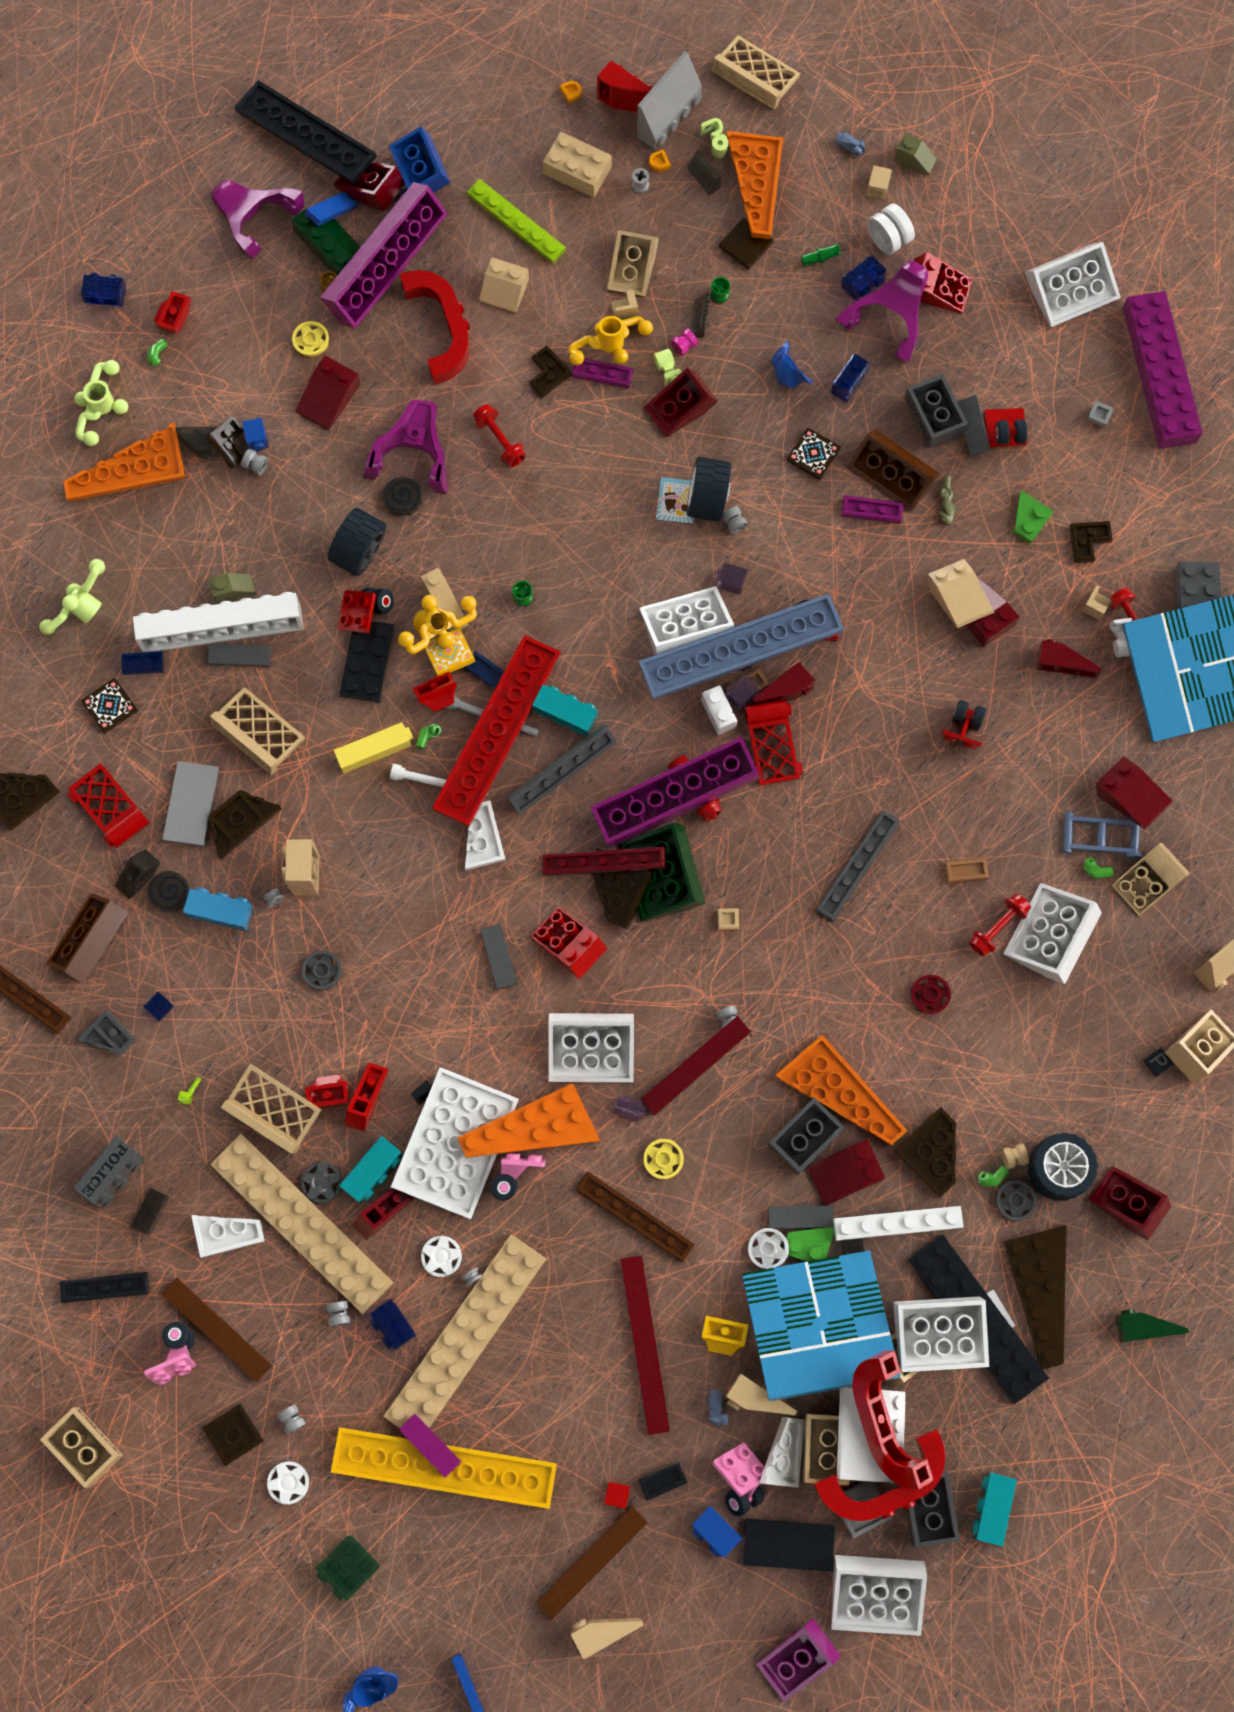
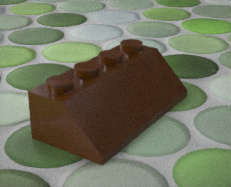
M876 429L865 436L848 465L849 468L900 503H903L912 511L929 491L939 475V472Z
M91 893L46 964L71 979L84 984L90 978L95 965L102 959L107 946L113 942L119 927L125 923L129 912L111 900Z

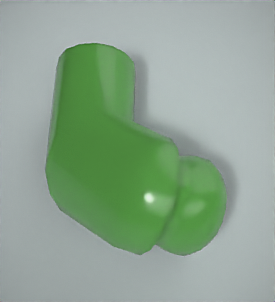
M160 339L148 350L147 361L152 366H157L161 362L158 355L168 347L163 339Z
M431 724L422 728L415 746L419 749H425L428 740L441 734V727L437 724Z
M1087 858L1083 864L1084 870L1093 878L1113 877L1112 867L1100 868L1096 864L1095 859Z
M1001 1165L994 1174L981 1172L978 1175V1181L984 1187H997L1008 1175L1009 1170Z

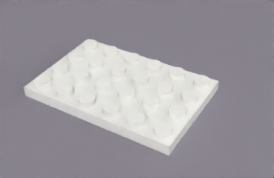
M440 1067L391 1188L471 1220L497 1154L465 1158L457 1138L514 1111L519 1099Z

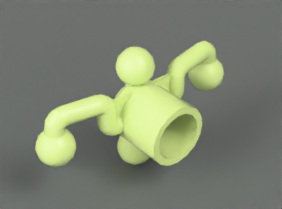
M114 360L97 363L92 372L90 382L85 385L83 391L75 395V403L80 407H86L85 412L79 416L75 435L90 447L98 444L99 436L94 431L84 433L86 420L95 421L112 409L119 415H123L128 411V403L123 399L114 401L108 385L104 381L98 380L102 370L110 376L118 374L119 364ZM104 396L101 400L94 401L97 397Z
M94 559L90 562L89 570L91 572L81 587L78 584L67 586V596L62 600L64 608L54 620L45 619L40 623L39 629L43 634L51 635L54 633L55 629L67 619L70 612L85 624L96 614L102 603L88 592L98 575L105 571V564L102 560Z

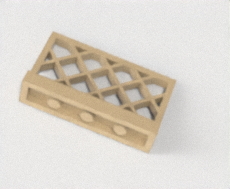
M739 35L721 55L717 54L712 67V72L773 110L801 74ZM739 43L745 47V50H736L735 46ZM747 55L748 60L739 61L738 56ZM751 55H758L761 59L752 60ZM734 56L735 61L732 62L726 57ZM767 64H773L777 69L768 70ZM753 65H763L764 70L755 71ZM740 66H750L751 71H746ZM778 74L779 80H770L769 75ZM782 74H789L792 78L783 79ZM764 75H765L766 81H762L761 79L757 78L756 76H764ZM781 85L782 90L779 91L772 86Z
M245 687L219 712L215 711L210 716L211 725L271 776L277 771V767L305 740L301 733ZM246 695L251 699V705L239 706V700ZM263 709L266 712V718H254V710ZM237 710V719H228L224 714L227 711ZM239 710H252V718L240 719ZM267 722V731H255L254 723ZM269 722H278L281 724L282 730L269 731ZM240 723H252V731L243 732L240 729ZM267 735L268 744H258L255 742V736ZM269 735H282V744H270ZM284 735H294L297 740L294 743H284ZM282 748L283 754L276 759L270 754V749Z
M253 1064L248 1066L228 1100H225L221 1106L223 1110L291 1154L297 1153L301 1147V1142L322 1110ZM252 1071L259 1075L261 1084L250 1086L248 1077ZM274 1084L277 1087L278 1095L267 1097L265 1085ZM261 1086L263 1099L253 1101L251 1088ZM247 1090L249 1102L240 1103L235 1099L239 1091ZM291 1095L294 1097L296 1107L285 1109L283 1096ZM279 1098L281 1110L270 1112L268 1100ZM264 1101L267 1113L259 1115L255 1112L253 1103ZM308 1106L315 1111L310 1119L302 1120L300 1108ZM297 1109L299 1121L288 1124L286 1111ZM282 1112L284 1125H274L271 1115ZM300 1124L301 1134L298 1139L290 1135L289 1126Z

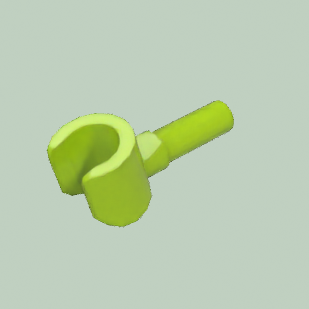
M197 1077L188 1092L180 1091L178 1096L179 1103L187 1105L192 1102L194 1090L202 1079Z

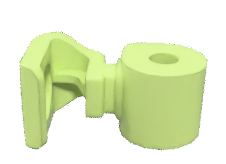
M713 118L701 124L700 136L712 132L710 134V139L712 140L711 153L716 158H723L727 154L729 142L727 137L722 134V121L718 118Z
M669 348L653 354L658 371L664 372L665 387L681 373L680 369L674 370L673 368L675 362Z

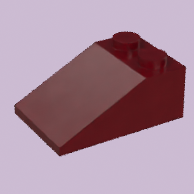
M373 161L354 184L339 176L333 185L364 205L385 211L405 183L396 166Z
M325 355L314 370L295 411L323 428L330 430L361 384L358 373Z
M687 367L644 408L664 435L668 437L704 415L718 400L698 374Z
M978 578L994 613L968 623L966 626L981 645L986 647L1016 626L1020 617L1005 599Z
M1124 756L1096 783L1097 796L1144 830L1173 802L1140 767Z
M868 1139L807 1167L824 1206H828L886 1179Z
M1114 1166L1110 1168L1089 1199L1091 1203L1125 1228L1147 1241L1171 1208L1167 1195Z

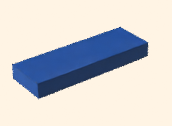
M344 191L307 208L305 215L316 225L320 226L356 209L358 202Z
M459 1653L453 1656L451 1659L472 1711L485 1712L462 1654Z

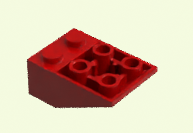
M612 60L597 75V98L613 109L638 112V104L653 88L651 85L643 83L635 74H630L622 65L616 64Z
M928 252L915 258L913 261L925 267L929 274L920 302L963 313L973 279Z
M559 906L530 936L578 979L607 950L599 936Z

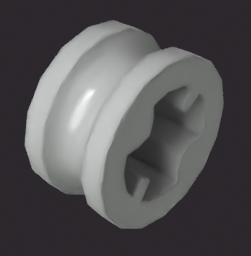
M278 888L271 890L263 897V900L268 902L267 906L269 908L276 906L284 899V896L279 894L280 890Z
M476 1267L463 1275L461 1279L465 1280V1286L469 1287L483 1276L478 1274V1268Z

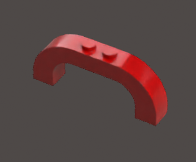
M423 270L401 273L399 275L406 300L421 296L431 297L442 308L452 338V344L444 354L427 360L434 385L446 382L460 373L469 357L470 346L467 330H470L467 318L463 319L462 313H464L462 302L457 301L450 284L435 273Z
M882 1351L857 1366L852 1380L855 1404L869 1449L880 1469L896 1484L904 1488L919 1490L934 1481L928 1460L911 1457L900 1447L896 1439L883 1397L881 1381H886L901 1371L895 1351Z
M938 1429L914 1438L922 1459L928 1460L934 1480L921 1489L916 1490L897 1486L869 1500L854 1501L844 1494L836 1475H831L813 1483L820 1500L836 1515L854 1521H868L880 1516L886 1519L895 1515L894 1510L900 1507L906 1510L915 1506L914 1501L930 1493L938 1484L944 1471L945 1448Z

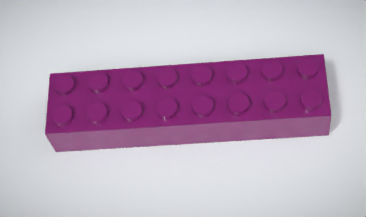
M412 183L320 297L341 325L356 328L448 214L428 185Z
M1166 291L1127 297L1122 309L1158 449L1197 443L1203 432Z
M741 736L591 806V809L606 843L612 848L754 782L761 777Z

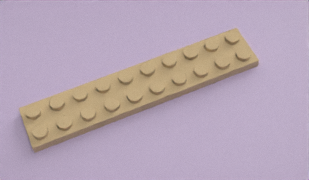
M242 1134L212 1162L211 1166L363 1315L392 1286L394 1282Z
M511 1234L483 1273V1277L476 1283L384 1417L401 1428L415 1413L430 1428L547 1259Z

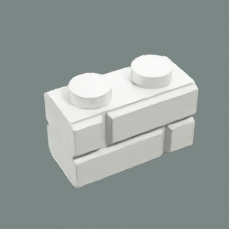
M721 686L703 692L701 701L717 735L735 729L737 719L732 713V709Z

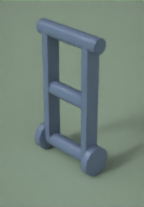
M1065 812L1063 853L1071 854L1072 850L1126 854V858L1130 860H1140L1143 858V854L1139 852L1140 827L1128 818L1127 820L1077 817L1073 816L1072 812ZM1073 822L1098 824L1097 846L1072 844ZM1106 825L1131 827L1130 848L1105 847Z

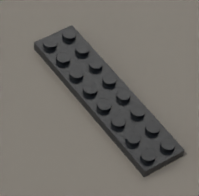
M259 80L256 81L234 107L235 111L351 184H354L377 157L376 152Z
M941 1235L908 1259V1262L936 1299L981 1297L986 1301L989 1367L986 1368L1013 1405L1049 1379L944 1235Z

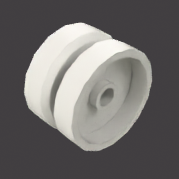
M891 203L882 209L881 213L878 212L867 220V227L872 240L887 255H892L901 246H905L914 240L915 232L912 222L904 210L897 204Z

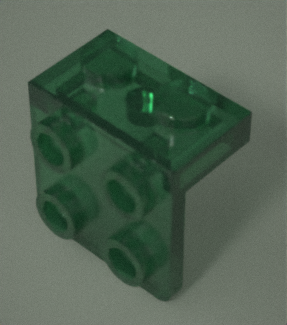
M349 1535L324 1561L318 1564L315 1568L318 1571L316 1576L324 1584L328 1582L334 1588L332 1592L339 1600L344 1598L348 1601L379 1569V1563L353 1536Z

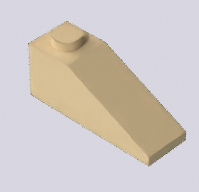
M439 568L421 576L422 586L426 593L437 599L436 608L453 612L457 620L464 616ZM466 624V625L460 627V630L463 629V628H465V627H467V626H469V625ZM450 627L448 628V631L450 632L457 628Z

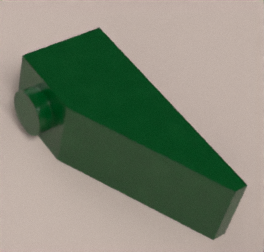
M1134 1309L1123 1310L1121 1315L1115 1316L1120 1343L1189 1333L1188 1328L1142 1312L1134 1313Z

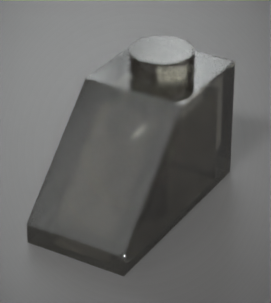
M176 427L179 440L197 457L202 459L218 457V452L206 438L216 427Z
M146 849L131 856L115 886L127 898L131 899L154 876L160 862Z

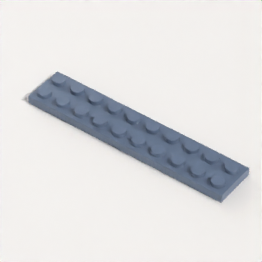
M826 594L640 660L639 666L652 699L655 700L843 633L844 628L830 594Z

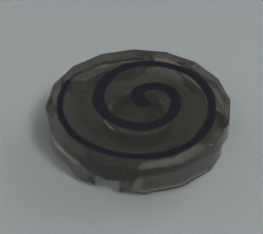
M399 477L391 480L383 490V501L390 513L396 516H408L420 508L423 494L416 481L407 477Z
M164 871L151 879L147 895L151 904L156 909L162 912H175L180 910L186 903L190 888L187 880L181 874L174 871Z

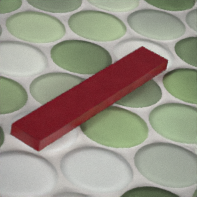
M651 847L543 854L542 875L556 876L665 869V848Z
M736 1016L641 1100L654 1115H657L751 1033V1030L739 1016Z

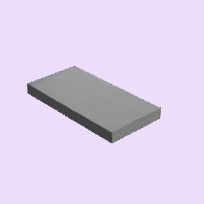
M177 762L162 839L164 842L205 847L209 826L208 816L211 814L219 773L218 766Z

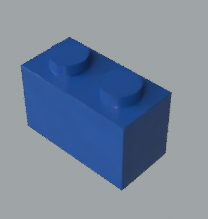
M710 1505L691 1524L694 1527L692 1533L700 1541L705 1539L710 1544L708 1549L716 1557L721 1555L725 1558L743 1539Z

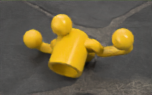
M615 316L604 317L594 327L596 336H584L569 346L570 363L576 366L581 365L585 357L578 349L589 344L595 350L602 349L605 352L614 353V361L617 364H624L628 360L627 351L622 349L624 339L629 335L627 327L638 324L639 333L647 336L652 333L653 325L650 321L644 320L640 316L624 320Z
M424 596L421 601L424 610L418 611L413 620L414 628L422 640L413 645L414 636L412 633L404 631L399 635L398 642L410 654H416L427 647L430 639L436 635H439L438 642L442 647L448 648L452 646L454 637L446 630L450 627L460 628L476 618V599L472 596H465L461 600V607L463 610L468 611L469 614L457 620L453 612L436 608L437 599L434 596Z

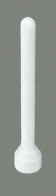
M395 763L390 774V779L395 781L405 778L443 787L446 782L445 779L407 771L402 765Z

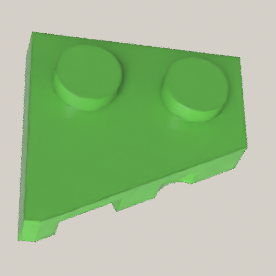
M1021 491L1018 497L1019 502L1014 534L1031 544L1054 511L1024 491Z
M834 1227L788 1232L786 1237L789 1245L788 1256L804 1262L825 1259L834 1235Z

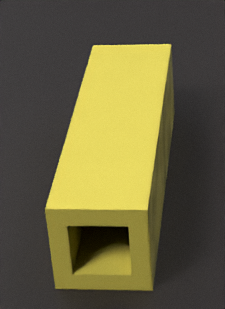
M403 722L335 749L334 753L343 774L411 747L410 739L413 736L409 727L405 728Z

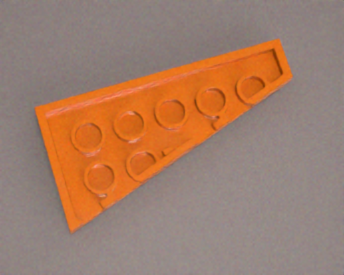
M726 131L751 237L771 239L783 138Z
M175 422L169 424V427L160 432L158 430L152 433V436L143 441L139 440L113 454V457L96 463L97 465L89 470H83L64 480L66 500L72 502L186 479Z
M823 1035L774 1076L809 1098L813 1099L815 1097L824 1107L890 1146L908 1131Z
M573 1083L457 1138L465 1158L600 1142Z

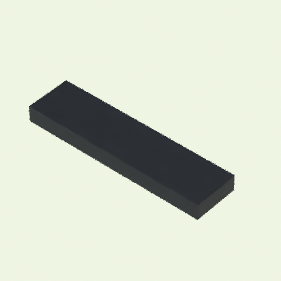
M148 1272L60 1281L61 1303L150 1294Z

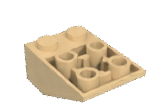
M1160 843L1115 881L1112 886L1140 916L1190 873L1165 845Z

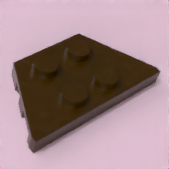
M239 790L213 811L208 818L219 859L222 860L281 811V806Z

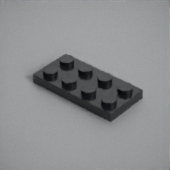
M371 621L369 633L351 632L340 697L381 702L395 628L394 624Z

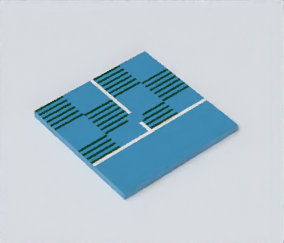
M1234 595L1122 624L1152 742L1234 721Z
M870 1251L742 1273L768 1401L851 1387L854 1372L861 1362L879 1352L894 1350ZM900 1373L889 1378L888 1380L900 1378Z

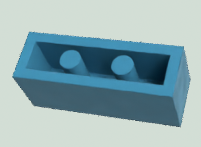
M197 887L196 890H189L183 913L188 918L247 931L253 906L249 903L248 899L242 897L232 899L227 894L217 892L215 895L209 893L207 889Z

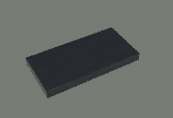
M746 1519L743 1565L833 1572L835 1525Z

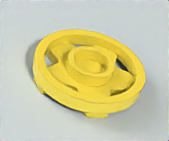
M307 321L296 327L292 335V342L298 353L305 357H313L327 349L329 335L322 324ZM309 326H315L318 328L312 330ZM301 330L302 335L296 337L298 332ZM324 334L326 336L325 341L321 339L324 336Z
M658 1139L652 1142L645 1150L644 1166L648 1173L657 1179H670L676 1176L683 1166V1152L679 1145L672 1140ZM663 1143L661 1148L654 1147L656 1144ZM673 1146L678 1150L679 1154L672 1152ZM647 1155L652 1158L649 1165L647 1163ZM679 1164L677 1170L673 1172V1166ZM660 1170L664 1176L658 1175L655 1172Z

